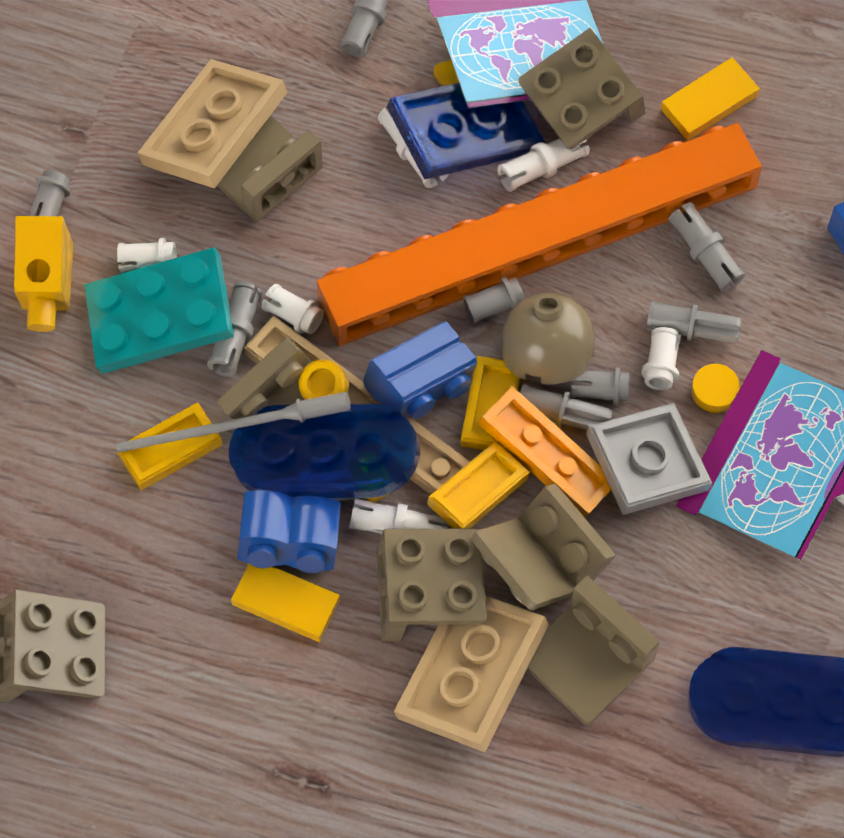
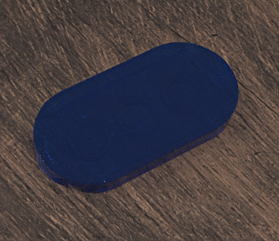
M350 404L351 410L305 419V422L302 423L300 420L281 419L237 428L230 440L229 460L239 482L249 491L266 490L283 493L291 497L376 498L398 490L412 477L420 459V443L410 421L394 408L381 404ZM290 405L267 406L258 411L257 415L282 410Z
M728 647L713 653L711 657L705 659L694 671L688 689L689 710L697 726L713 740L737 747L833 757L844 756V658L745 647Z

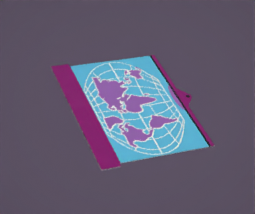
M426 0L431 16L436 17L468 108L530 100L519 85L518 79L520 76L590 27L601 40L587 0Z
M761 350L701 459L712 481L711 487L706 492L679 499L675 507L694 516L699 512L801 560L835 497L844 494V390L780 363V357Z

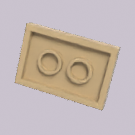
M210 59L137 152L142 165L215 189L288 93L284 81Z
M486 595L487 618L483 624L438 625L394 710L398 720L484 753L549 626L545 616Z

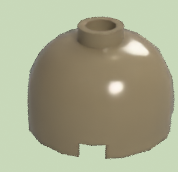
M555 293L531 295L519 301L506 317L501 339V354L506 367L517 377L526 380V374L541 377V384L553 385L571 381L584 374L588 369L589 360L592 356L594 357L595 333L588 313L574 299Z

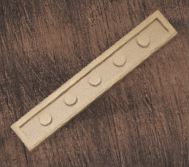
M273 316L244 347L245 356L257 364L283 339L288 337L311 362L325 359L336 363L347 375L349 382L347 393L350 405L359 415L345 431L430 495L470 462L410 416L398 422H392L380 407V402L375 401L364 387L363 381L276 316Z

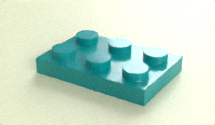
M215 247L84 284L95 364L102 374L234 337L221 254Z

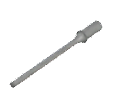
M347 392L302 401L296 399L295 403L282 410L116 443V449L119 453L281 419L300 420L302 423L305 422V419L351 410L350 400Z

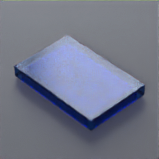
M460 83L391 97L387 105V109L424 180L518 158L529 153L531 146L540 142L546 143L523 101L468 108Z

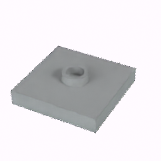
M674 403L588 427L586 436L622 515L708 491L712 485V481Z

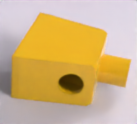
M16 216L14 290L22 309L28 310L27 329L31 331H54L56 310H68L70 307L74 243L63 216Z

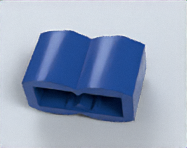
M266 490L244 492L237 559L257 568H269L286 564L305 573L333 570L337 552L341 503L321 496L291 497L283 493Z

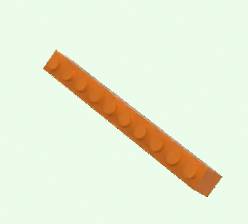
M738 122L724 128L723 126H714L703 132L700 137L684 143L681 141L669 143L659 152L647 157H632L622 162L617 168L601 174L599 172L586 174L576 183L564 188L546 189L534 199L524 203L503 205L492 215L476 221L473 219L463 220L454 225L451 230L436 236H420L404 248L393 252L381 251L375 253L366 262L356 266L335 268L327 272L323 278L317 280L318 302L340 347L461 301L466 295H472L501 283L500 278L504 276L508 280L514 277L519 279L669 222V217L678 208L682 214L685 212L682 205L692 202L698 211L756 189L762 165Z

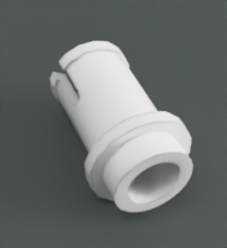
M159 238V242L119 243L117 248V261L121 262L118 266L120 273L177 258L175 242H167L166 238Z
M273 284L265 295L272 298V301L263 299L262 310L270 312L294 325V330L297 333L303 334L306 332L313 334L321 324L324 311L319 308L317 301L311 299L307 302L283 289L278 284Z
M659 327L651 333L648 363L643 365L641 374L645 378V384L655 390H668L678 380L679 371L675 365L681 335H678V331L672 328Z

